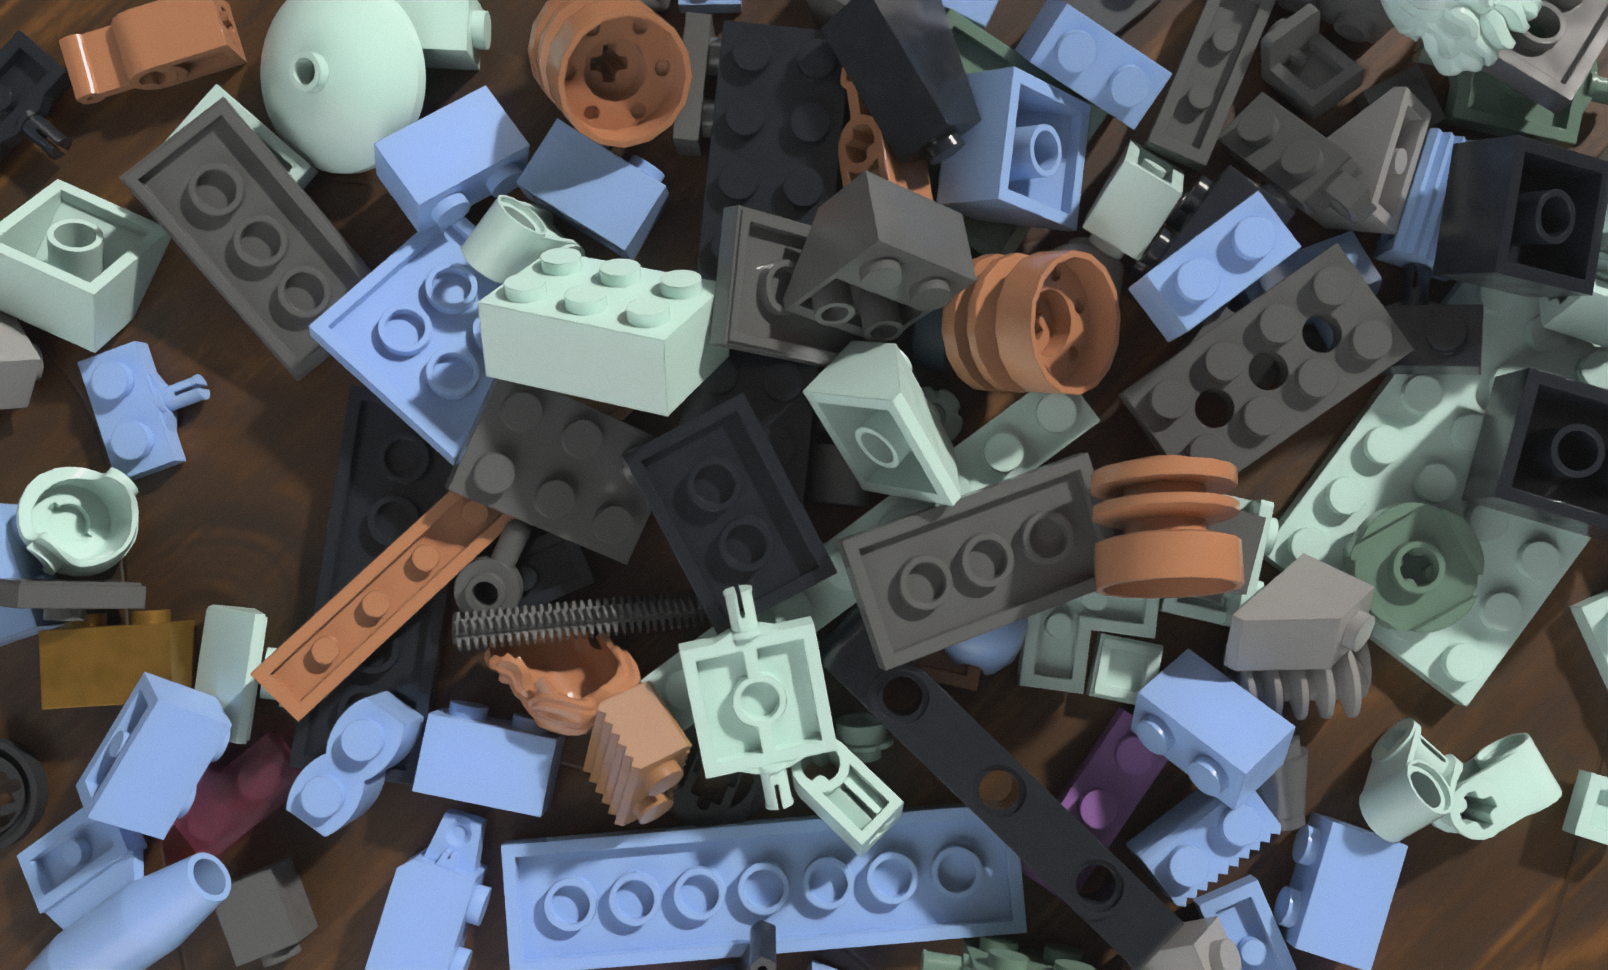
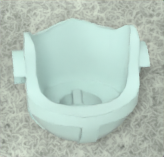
M61 467L49 470L38 475L29 483L19 499L16 510V524L19 536L27 545L26 549L44 566L41 570L50 575L59 572L60 574L78 577L102 573L117 564L128 553L136 540L139 510L135 496L139 493L138 488L129 477L113 467L106 473L81 467Z

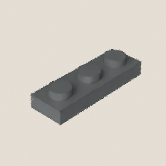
M1204 0L1142 148L1198 172L1206 167L1276 0Z

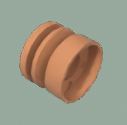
M548 0L532 24L528 55L533 77L547 97L562 111L574 128L596 143L626 148L649 142L669 128L685 106L692 80L688 49L675 28L654 13L641 0ZM603 45L608 46L607 51H603ZM591 58H596V63H592Z
M1076 250L1044 251L1032 255L1009 253L1007 255L984 254L972 259L977 281L951 298L950 302L943 307L941 330L946 356L958 378L974 390L991 392L1007 391L1016 393L1035 392L1081 395L1096 387L1111 367L1119 344L1121 315L1117 290L1106 267L1092 254Z
M1158 455L1106 465L1091 473V495L1098 499L1106 500L1093 506L1092 521L1101 526L1124 530L1123 535L1102 540L1094 545L1096 593L1121 598H1183L1227 593L1241 589L1245 585L1242 539L1232 534L1211 531L1208 528L1210 525L1235 518L1240 513L1239 501L1232 496L1223 495L1234 491L1238 486L1237 467L1232 463L1214 458Z

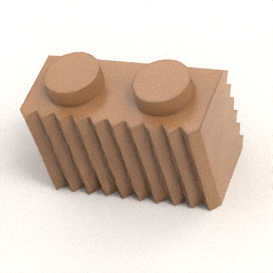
M645 681L599 703L583 767L584 772L591 773L589 782L597 784L595 792L604 794L601 803L610 805L608 813L616 815L614 824L625 826L637 819L640 824L649 823L662 816L672 807L674 803L673 795L676 793L675 789L678 788L676 784L680 782L684 775L682 767L686 765L684 761L688 759L687 755L692 747V744L651 681Z

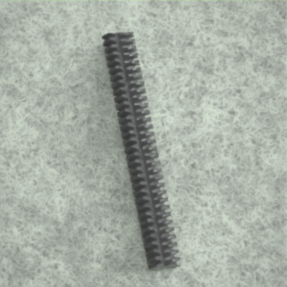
M690 590L687 593L681 591L679 594L678 592H673L671 595L670 592L664 595L658 593L656 596L650 594L648 597L644 594L640 598L638 595H635L632 599L631 596H627L625 599L619 597L617 600H615V597H612L609 601L607 598L601 601L595 599L593 602L590 599L585 601V603L583 600H580L577 604L575 601H572L569 605L567 602H563L561 605H559V602L554 603L553 606H551V603H548L544 608L543 604H539L536 609L534 605L529 606L528 609L526 606H522L520 610L518 606L513 607L512 610H510V607H506L503 612L501 608L496 609L495 613L493 609H489L487 613L483 609L479 611L478 615L476 610L471 611L470 615L468 611H464L461 616L459 612H456L452 619L451 633L453 644H457L459 651L462 652L463 643H466L467 650L471 651V642H474L476 650H479L480 641L483 642L484 648L488 649L489 640H491L493 648H496V640H499L501 647H504L505 639H508L511 647L513 646V638H516L518 646H521V637H524L526 645H529V636H532L534 643L537 644L539 635H541L542 642L546 643V635H549L551 642H554V634H557L559 642H561L562 633H565L567 641H570V632H573L575 640H578L579 631H581L583 639H586V631H589L591 638H594V630H597L599 637H602V629H605L607 637H610V628H613L615 636H618L619 627H621L623 635H626V627H629L631 634H634V626H637L640 634L642 633V625L645 626L647 633H649L650 624L653 625L655 632L658 631L657 624L661 625L662 631H665V623H668L670 630H673V622L676 623L678 630L681 629V621L684 622L686 629L689 628L688 621L692 622L693 628H696V620H699L701 627H704V619L707 620L708 626H712L696 593Z

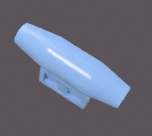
M81 808L17 855L39 913H46L63 929L25 970H145L180 946L228 897L231 891L229 872L217 857L201 852L144 876L143 851L148 846L143 834L89 819L85 814L84 808Z

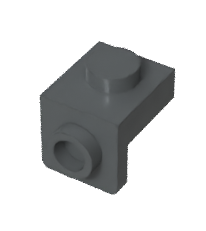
M1309 3L1292 16L1278 20L1262 38L1261 78L1313 122L1362 85L1363 68L1319 33L1320 11Z

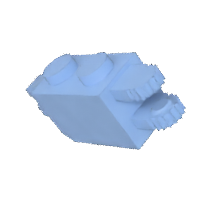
M449 809L445 812L429 847L411 856L408 861L396 868L365 970H468L473 950L464 948V943L470 924L476 926L481 924L492 892V888L483 885L488 865L480 863L487 819L462 810Z

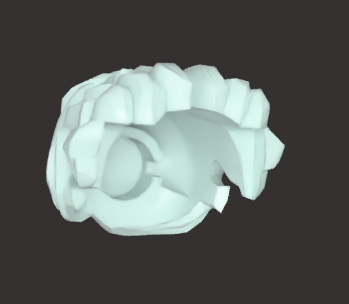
M1381 0L1388 18L1397 31L1406 37H1410L1415 42L1421 37L1425 51L1431 58L1434 67L1444 76H1455L1462 71L1478 72L1482 70L1483 65L1491 66L1495 64L1500 49H1513L1516 44L1509 31L1525 34L1530 28L1527 21L1537 17L1543 3L1542 0Z

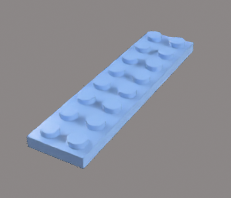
M991 800L989 802H997L1001 800ZM964 803L903 808L902 816L862 858L818 815L750 820L736 824L700 827L689 825L509 840L501 845L510 970H587L741 957L750 943L751 927L761 919L776 926V954L1027 933L1021 858Z

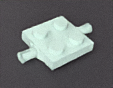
M747 584L738 585L743 611L739 610L734 586L723 591L731 628L726 629L717 636L679 644L705 777L708 779L735 772L760 774L765 796V807L768 810H779L774 788L778 784L783 809H785L794 802L786 768L791 767L805 757L838 750L815 625L811 616L775 624L758 622L752 586Z

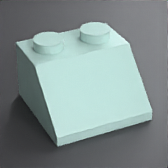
M57 179L0 221V311L96 353L134 319L171 237L160 224Z
M851 341L803 390V393L861 488L870 492L954 506L961 498L954 445L940 422L941 417L937 408L926 398L912 373V364L909 358L898 348L896 343Z

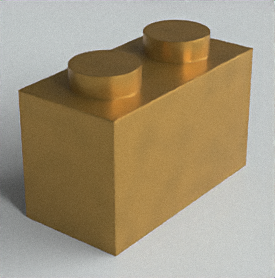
M171 609L129 612V624L107 625V613L87 614L86 621H65V628L39 631L42 709L123 705L144 672L192 689L195 687L197 674L195 620L171 621Z

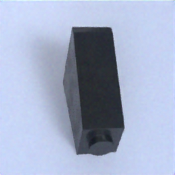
M851 0L820 28L900 164L928 159L931 165H935L953 156L963 148L965 141L962 135L978 124L981 118L942 0Z

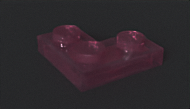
M276 731L266 733L225 768L222 767L218 760L210 762L196 785V795L191 808L184 817L176 818L173 824L196 853L205 852L219 858L287 802L291 787L303 769L289 767L291 749Z

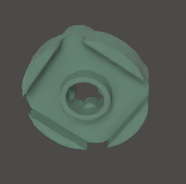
M1407 502L1393 504L1374 512L1361 523L1354 537H1351L1346 542L1342 553L1346 573L1375 587L1369 614L1374 616L1375 621L1387 629L1430 633L1455 624L1471 610L1478 596L1473 595L1477 587L1478 575H1484L1485 560L1483 550L1472 528L1453 512L1447 509L1441 510L1426 503ZM1407 552L1412 556L1424 555L1427 559L1428 565L1420 570L1424 580L1418 585L1412 578H1403L1401 575L1402 557Z

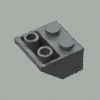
M864 171L818 208L783 298L785 310L815 320L820 324L829 325L866 338L871 342L886 343L898 338L909 326L933 310L944 307L950 302L951 298L977 281L963 215L871 172Z

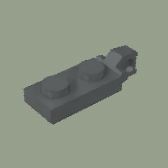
M1263 92L1218 136V143L1228 155L1308 216L1312 212L1319 215L1329 206L1354 226L1358 227L1377 209V206L1371 202L1368 196L1370 191L1356 180L1363 172L1360 169L1361 167L1353 161L1351 155Z

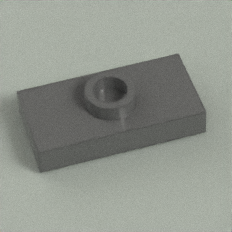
M0 578L1 607L44 609V620L86 621L87 609H145L146 586H142V583L87 579Z

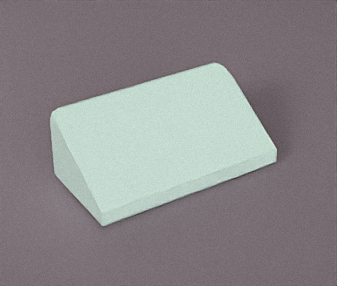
M213 604L206 609L194 689L217 697L232 724L229 742L246 744L247 740L250 741L258 682L250 673L261 664L268 618L264 613L255 608Z

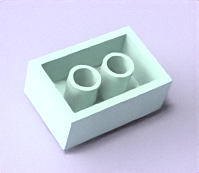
M572 248L547 250L541 254L539 259L518 274L505 279L504 284L478 301L486 376L668 417L729 357V348L710 345L716 281L701 279L700 274L690 270L663 272L642 268L637 261L631 259L605 261L581 256L578 250Z

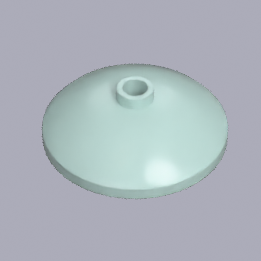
M286 0L273 18L264 41L261 55L260 80L264 105L279 138L314 168L331 173L354 174L376 168L374 143L418 121L425 97L426 69L418 34L407 13L396 0Z

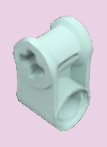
M507 195L498 196L461 247L462 255L474 269L485 277L504 284L505 279L518 274L539 259L543 252L550 249L572 248L578 250L581 256L585 257L582 246L572 239L565 238L553 225V216L547 207L542 204L518 201Z
M1405 718L1397 722L1381 736L1374 746L1371 755L1373 760L1363 792L1359 798L1361 813L1368 826L1379 837L1393 843L1403 840L1450 813L1453 808V796L1457 780L1463 770V763L1453 754L1443 755L1421 735V726L1412 718Z
M1527 733L1512 734L1485 746L1473 758L1463 763V770L1457 780L1453 796L1452 810L1431 824L1445 832L1459 833L1469 839L1485 840L1494 837L1498 832L1525 816L1549 807L1562 796V790L1530 735Z

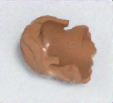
M602 630V637H599V634H597L596 638H591L590 632L586 631V639H583L582 633L579 631L578 640H575L573 632H570V641H567L565 633H562L561 642H559L557 634H554V642H551L549 635H546V643L542 642L541 635H539L537 644L534 643L533 637L529 636V645H526L525 638L521 637V646H518L516 638H513V646L511 647L508 639H505L504 647H501L500 641L496 640V648H493L490 641V647L486 649L484 656L488 667L500 674L498 680L501 683L510 685L513 694L521 700L525 709L533 716V720L538 727L566 736H579L592 731L599 703L639 685L641 680L638 665L628 650L621 649L619 645L614 644L610 637H607L604 630Z

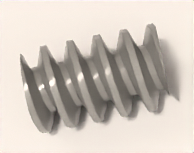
M1367 642L1357 652L1350 649L1330 669L1234 671L1224 665L1227 643L1224 647L1222 656L1223 674L1280 716H1282L1283 703L1289 702L1294 717L1298 720H1305L1308 715L1309 702L1315 701L1320 717L1331 719L1334 714L1335 702L1340 700L1345 715L1349 718H1356L1360 713L1362 699L1367 696L1371 685L1372 666Z

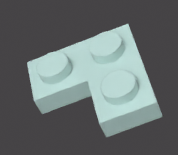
M1092 592L1027 617L1028 628L1020 649L1016 684L1083 694L1091 630L1155 639L1160 598H1121Z

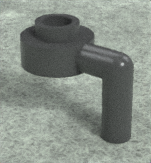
M517 518L510 520L504 527L492 554L472 560L459 573L454 585V597L462 613L468 611L470 615L471 611L476 610L478 615L479 611L483 609L485 613L489 609H493L495 613L498 608H501L503 612L506 607H510V610H512L513 607L519 604L523 595V580L515 565L527 540L537 529L536 526ZM477 583H492L498 591L497 600L491 603L481 601L475 591Z

